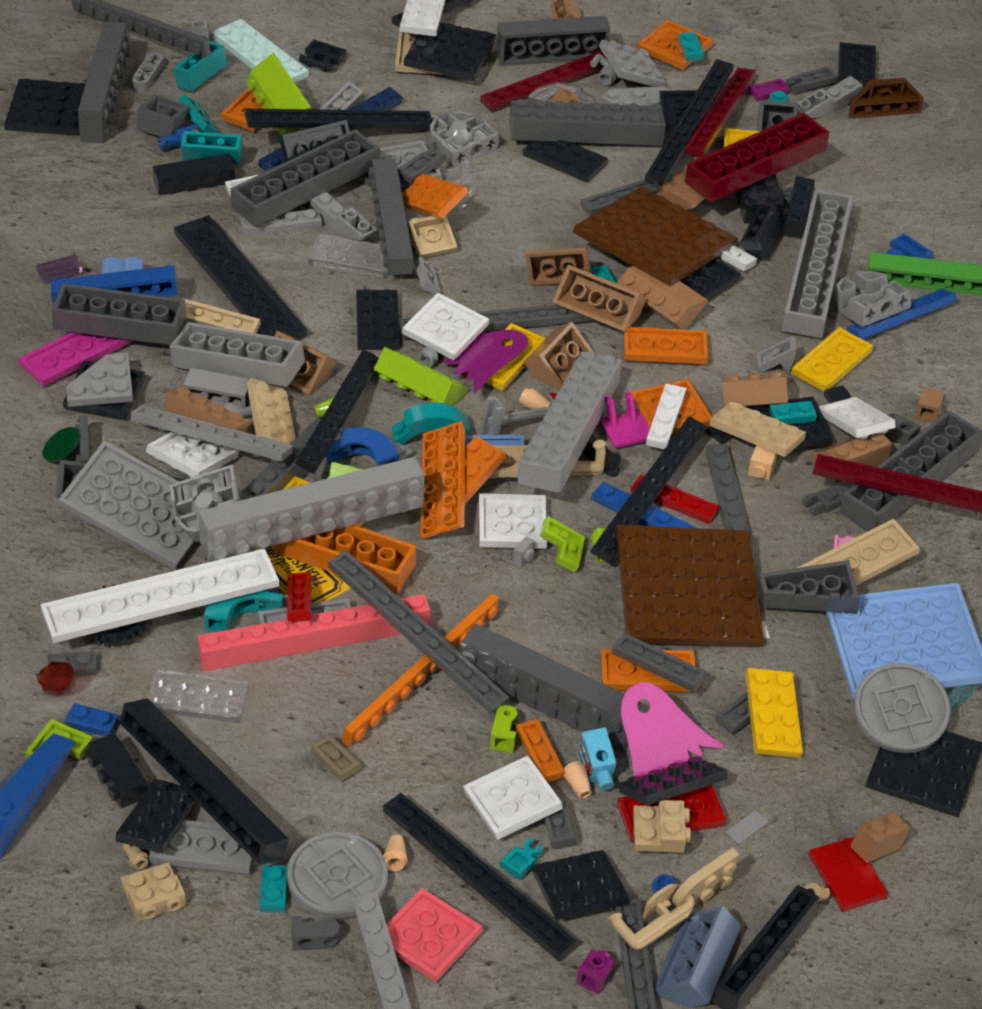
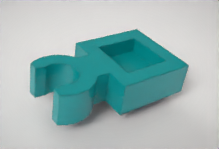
M529 838L525 841L523 849L515 846L500 861V867L520 880L532 869V865H535L536 858L542 855L543 846L540 845L538 848L532 849L533 839Z

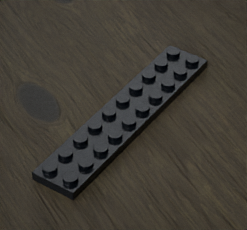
M209 215L173 227L175 236L237 310L243 315L260 319L261 324L257 331L258 334L274 337L276 332L280 331L296 339L307 336L306 327Z

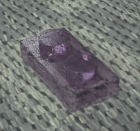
M76 255L36 265L37 272L43 283L83 273L82 266Z

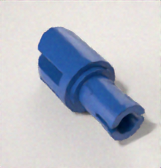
M197 124L176 129L172 135L159 137L157 139L158 143L166 142L158 145L161 150L173 146L181 148L182 132L198 128Z

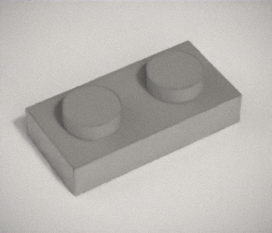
M419 256L414 263L417 269L416 273L419 276L420 287L425 292H430L435 296L441 292L434 266Z

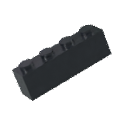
M229 153L153 166V182L158 195L225 185L226 181L235 180V167Z

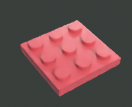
M423 888L387 923L396 957L435 983L478 938L483 929V926Z

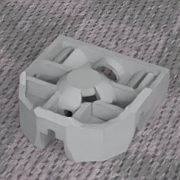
M449 110L435 116L430 124L429 143L430 148H439V152L446 155L445 161L453 168H456L497 150L499 133L476 113L470 114L464 111L453 112Z
M862 271L855 273L854 282L846 277L838 282L836 287V303L838 312L864 327L911 308V294L908 289L896 281L888 283L887 275L884 273ZM887 303L886 307L881 310L882 306Z
M233 464L169 485L174 519L183 531L196 542H200L199 511L209 509L213 503L221 506L241 501L242 498L237 470Z

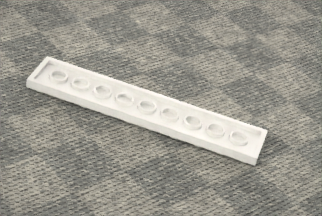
M264 548L40 605L53 643L278 587L279 579Z

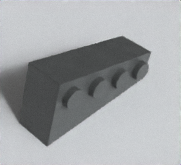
M849 560L759 574L758 590L763 608L858 613L859 594Z

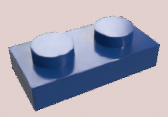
M76 703L72 705L65 718V725L103 737L113 733L119 722V714Z

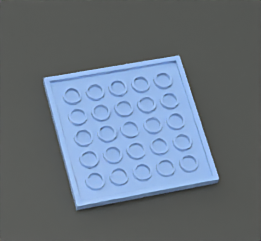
M959 583L860 594L858 613L825 611L852 699L855 698L858 686L867 674L880 666L892 663H905L920 667L932 674L941 683L943 688L982 683V646Z

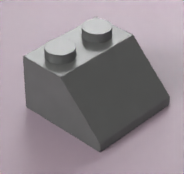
M154 95L138 109L136 129L143 131L145 134H153L160 137L172 135L174 130L182 128L190 106Z
M760 100L758 105L757 131H762L796 116L798 103Z

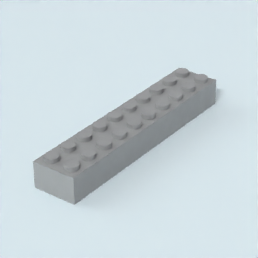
M814 190L785 309L782 331L823 338L850 218L853 196Z
M592 352L580 353L519 460L518 484L558 493L562 491L606 409V396L611 395L612 397L620 383L621 359H616L612 356L596 355Z
M415 457L201 510L199 511L200 544L208 561L211 562L423 507L424 473Z

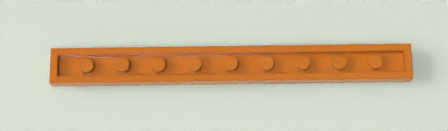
M493 593L453 628L444 639L455 649L460 646L462 640L476 624L483 626L488 619L492 620L499 610L497 608L499 597ZM424 655L344 728L341 742L350 747L355 741H361L370 727L375 728L383 715L386 713L390 714L401 699L405 700L416 685L420 686L425 681L426 676L430 672L434 673L439 667Z

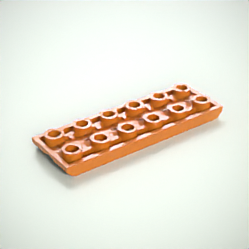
M462 421L423 433L422 471L424 473L423 507H421L420 533L422 540L436 536L439 533L464 527L465 428Z

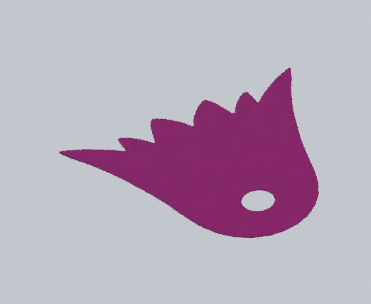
M498 330L481 334L455 360L448 358L443 364H460L454 372L455 375L471 371L466 380L475 378L473 386L475 394L492 375L526 349L528 339L525 334L516 330ZM505 339H512L514 341L512 345H502V341Z

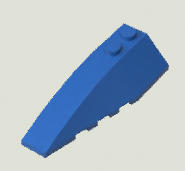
M53 733L0 783V859L75 746V741Z

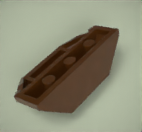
M906 78L869 80L852 99L848 117L853 119L921 113L923 96Z

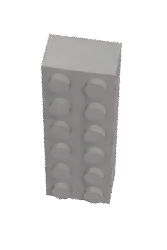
M188 322L169 346L174 367L189 370L190 368L249 379L252 377L262 380L267 384L288 387L305 362L302 341Z

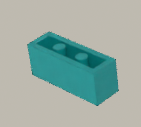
M209 41L210 56L204 58L192 53L176 65L174 73L177 87L192 92L225 67L227 62L224 46Z
M184 131L181 142L183 161L229 153L233 164L241 165L244 150L242 135Z

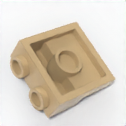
M433 216L417 217L407 222L411 246L415 247L418 257L426 258L457 251L458 247L447 216L443 219Z
M662 800L659 801V806L634 805V851L684 853L685 844L690 843L691 837L690 828H685V823H689L690 811L689 808H684V801Z
M169 862L120 877L121 885L137 922L152 919L157 915L176 911L186 906L184 890L177 875H174Z

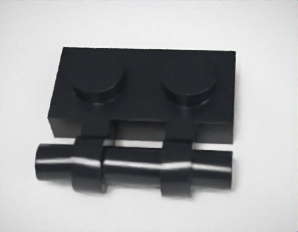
M313 39L305 48V55H300L299 62L305 63L309 67H318L321 71L326 72L328 70L334 72L335 65L333 64L339 65L346 57V49Z

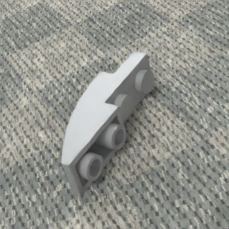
M849 76L826 91L820 88L797 102V113L801 114L804 112L811 118L831 114L849 105L848 99L858 94L863 85L852 76Z
M327 192L311 199V206L323 216V223L342 236L354 240H364L378 231L353 208L347 210Z

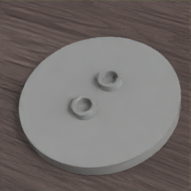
M892 663L874 669L861 681L854 698V714L862 732L876 745L892 752L913 753L930 747L942 736L950 718V703L945 689L932 674L911 664Z
M345 832L324 833L308 839L294 851L287 866V884L294 900L310 913L325 918L341 919L356 916L352 899L377 891L380 900L388 882V867L382 852L369 840Z

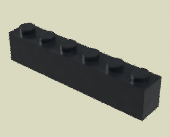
M797 884L717 984L714 998L715 1005L722 1009H742L814 918L819 896Z

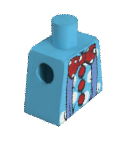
M606 727L582 732L577 753L578 760L582 762V765L586 766L591 785L598 783L600 790H609L614 786L612 778L616 767V760Z

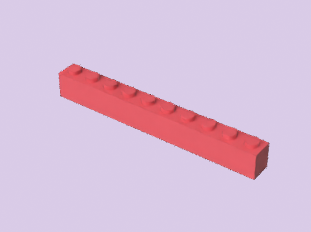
M425 594L400 598L430 625V608ZM366 604L312 614L311 620L288 622L285 619L198 635L197 646L198 657L204 672L401 635V633L374 608Z

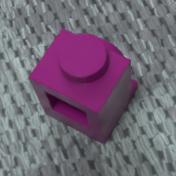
M591 949L582 965L578 967L576 984L600 994L613 973L614 959L604 950L596 952Z

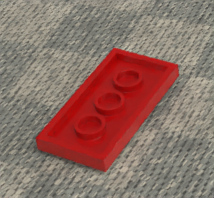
M712 784L665 799L684 801V808H689L690 811L689 823H685V828H690L691 831L725 825L726 819ZM628 796L617 798V806L630 842H634V805L659 806V802L645 805Z

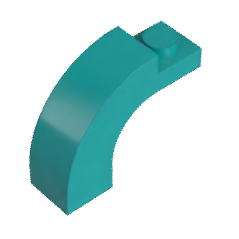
M424 403L403 411L404 419L391 427L393 440L401 445L422 432L436 430L460 421L464 425L465 435L471 431L468 417L458 408L444 403Z
M262 590L208 604L204 613V630L210 632L229 630L233 620L242 614L284 608V595Z

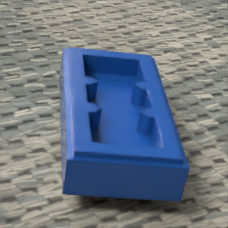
M905 233L890 242L891 248L901 250L905 256L933 258L934 252Z

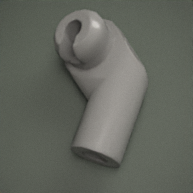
M232 402L224 404V408L234 413H239L244 418L252 416L251 405L242 408Z

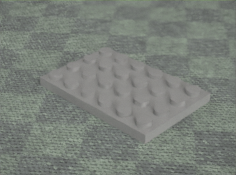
M106 441L102 442L58 499L57 505L173 569L177 568L195 543L174 519L169 485L179 481ZM213 503L210 508L217 507L218 504Z

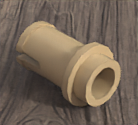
M123 843L122 847L130 859V866L136 870L144 869L148 865V855L139 847H130V845Z
M810 883L805 886V889L819 896V901H826L830 896V890L825 888V885Z

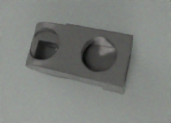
M890 413L888 416L895 419V428L889 429L883 434L885 437H891L900 442L901 447H903L920 433L921 426L901 415Z
M291 916L292 951L335 947L339 943V923L332 918L302 922V916Z

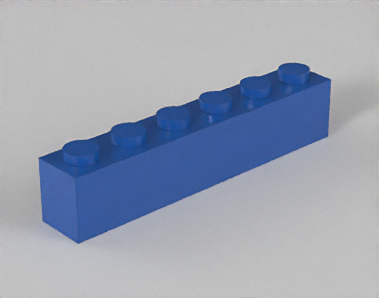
M175 265L51 280L53 305L62 283L162 297L178 295Z

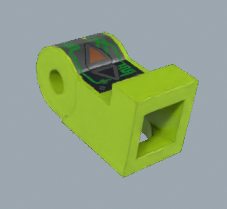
M504 705L498 708L491 732L490 750L514 753L516 732L514 731L517 724V710L513 706Z

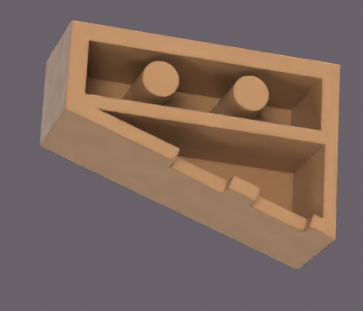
M774 371L766 374L750 373L748 376L739 377V375H727V378L722 381L724 407L731 401L740 403L742 406L788 403L786 371Z

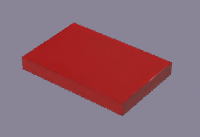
M854 837L810 849L808 853L809 858L825 885L829 888L841 912L886 899L888 894L870 863H866L850 847Z

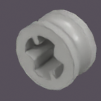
M425 347L417 355L418 361L428 367H432L439 359L437 352L431 347Z

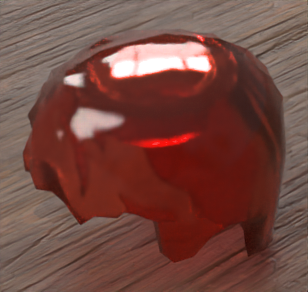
M51 661L50 664L36 674L42 690L54 697L69 694L76 683L75 671L72 665L66 661Z

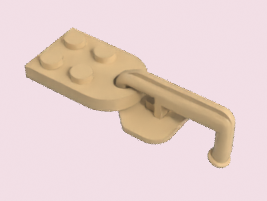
M604 440L595 441L593 447L596 449L595 461H577L570 475L601 474L605 467L606 442ZM528 445L494 446L503 451L507 457L489 478H518L519 460Z
M731 848L694 873L683 884H668L655 893L646 903L643 921L648 923L659 915L660 917L634 934L625 924L621 913L612 914L608 918V922L612 923L615 930L630 947L635 950L645 948L687 919L694 905L701 900L706 902L719 888L725 889L733 880V872L737 868L736 863L739 854L734 848ZM673 903L676 908L669 912L667 908Z

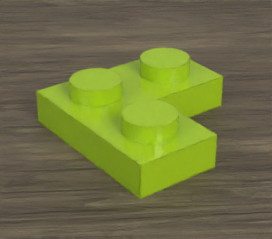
M547 516L543 520L540 537L558 546L555 563L574 573L579 568L585 536Z
M51 719L26 750L25 758H28L55 733L75 741V746L69 755L81 760L88 751V743L93 741V737Z

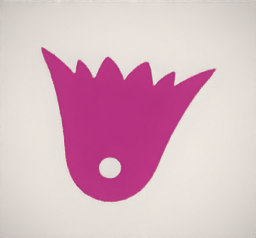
M645 682L637 683L625 693L621 704V717L630 749L634 776H643L651 770L668 768V765L674 762H686L690 758L688 750L702 756L703 753L699 745L709 748H725L723 744L698 727L656 685ZM640 699H646L649 702L650 709L647 713H641L638 710L637 704Z

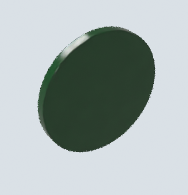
M66 427L56 432L46 442L42 451L43 458L47 462H57L71 456V452L79 443L80 432L75 427Z

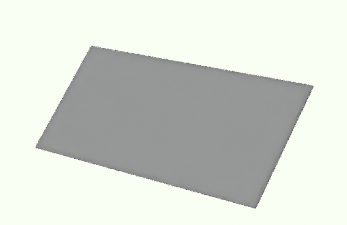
M755 810L725 831V833L736 843L740 844L769 823V821Z

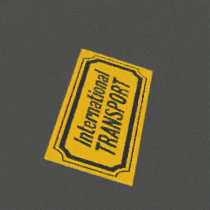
M274 545L265 548L279 579L278 587L287 596L289 573L311 572V604L327 602L351 589L335 573L274 553Z

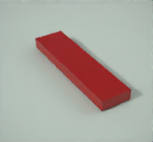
M641 474L631 487V493H633L645 475ZM669 485L664 487L654 501L657 504L709 525L719 512L720 507Z
M311 572L288 574V622L311 620Z

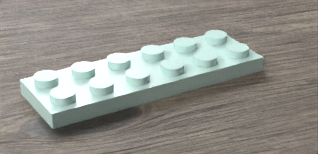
M242 19L212 31V38L223 45L224 48L251 69L256 67L270 54L275 53L294 83L309 77L308 69Z

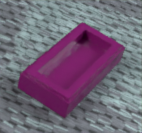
M781 78L749 86L748 90L757 102L769 99L770 94L775 91H782L786 95L790 94V88Z

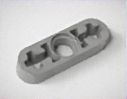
M151 53L145 58L132 77L133 89L145 91L150 87L164 67L162 54Z

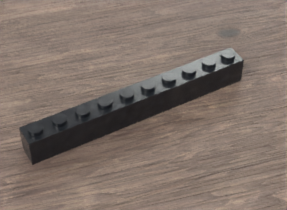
M148 698L124 703L119 723L259 865L284 858L289 838Z

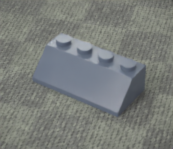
M723 905L690 913L689 917L681 923L653 987L654 996L687 1008L709 1004L741 927V924Z

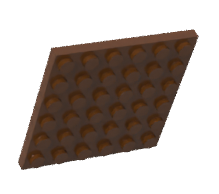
M642 186L576 224L573 229L574 234L670 287L722 254V252L730 249L731 246L736 245L738 239L730 232L715 226L712 222L705 221L698 217L697 214L684 210L680 205L673 204L666 200L665 197L658 196L651 192L650 189Z
M617 525L616 540L626 634L645 643L763 647L764 636L749 530Z

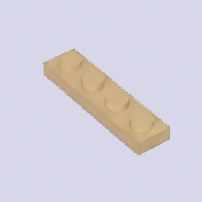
M185 299V322L257 333L261 324L258 318Z

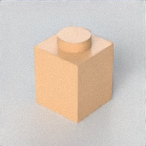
M756 445L750 460L748 475L769 481L776 464L777 454Z

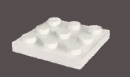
M437 293L402 328V334L455 360L489 325V319Z
M170 432L149 443L146 448V453L171 465L174 469L188 474L191 478L216 470L238 458L239 451L232 450L226 446H217L208 441H198L194 437L180 436L175 432Z
M479 494V547L516 548L527 536L534 539L533 548L547 549V540L540 537L542 523L546 518L545 495Z
M529 756L463 786L464 793L497 840L563 809L562 802Z

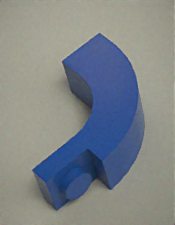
M364 427L341 430L342 438L334 440L326 453L329 464L354 454H364L371 457L377 466L400 461L390 439L379 431Z

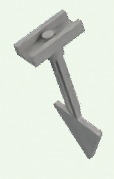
M549 393V398L552 402L557 395L556 393ZM495 396L488 397L480 432L481 434L499 435L502 425H507L509 422L545 417L550 406L506 413L504 412L505 408Z

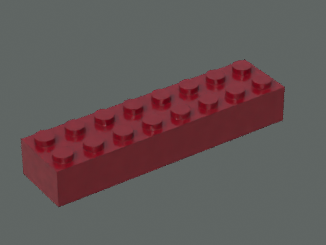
M803 112L687 163L685 183L711 203L826 151L830 132Z

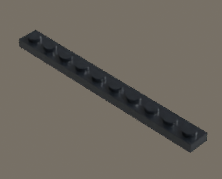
M716 59L646 173L645 182L660 187L666 183L684 153L685 146L707 115L731 75L734 64Z
M246 108L244 114L248 128H314L347 120L349 129L430 130V124L433 122L430 111Z
M362 350L297 458L296 465L315 474L375 371L374 367L379 358L374 353Z
M690 415L594 544L590 551L592 554L608 564L612 561L618 552L616 540L617 525H638L707 428L706 425Z
M399 793L383 805V812L557 961H560L577 947L576 939L404 794Z

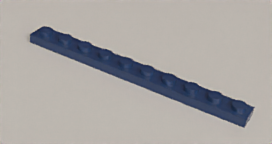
M388 87L349 110H390L401 104L403 97L393 88ZM280 147L259 159L258 166L266 172L285 163L282 148Z

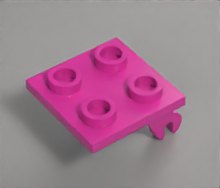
M631 391L625 392L626 413L615 415L614 400H611V395L605 398L606 416L601 417L599 423L615 449L646 442L650 431L640 411L635 409L634 396L631 395Z

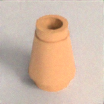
M527 387L523 390L519 399V403L523 404L522 407L529 409L549 407L552 402L548 401L536 390Z
M575 761L565 766L564 778L578 798L585 799L589 797L592 791L586 766L582 765L580 761Z
M392 835L383 855L388 870L394 872L402 870L408 861L404 838L401 835Z

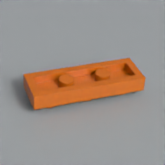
M539 719L516 724V733L527 755L547 782L564 778L565 771Z

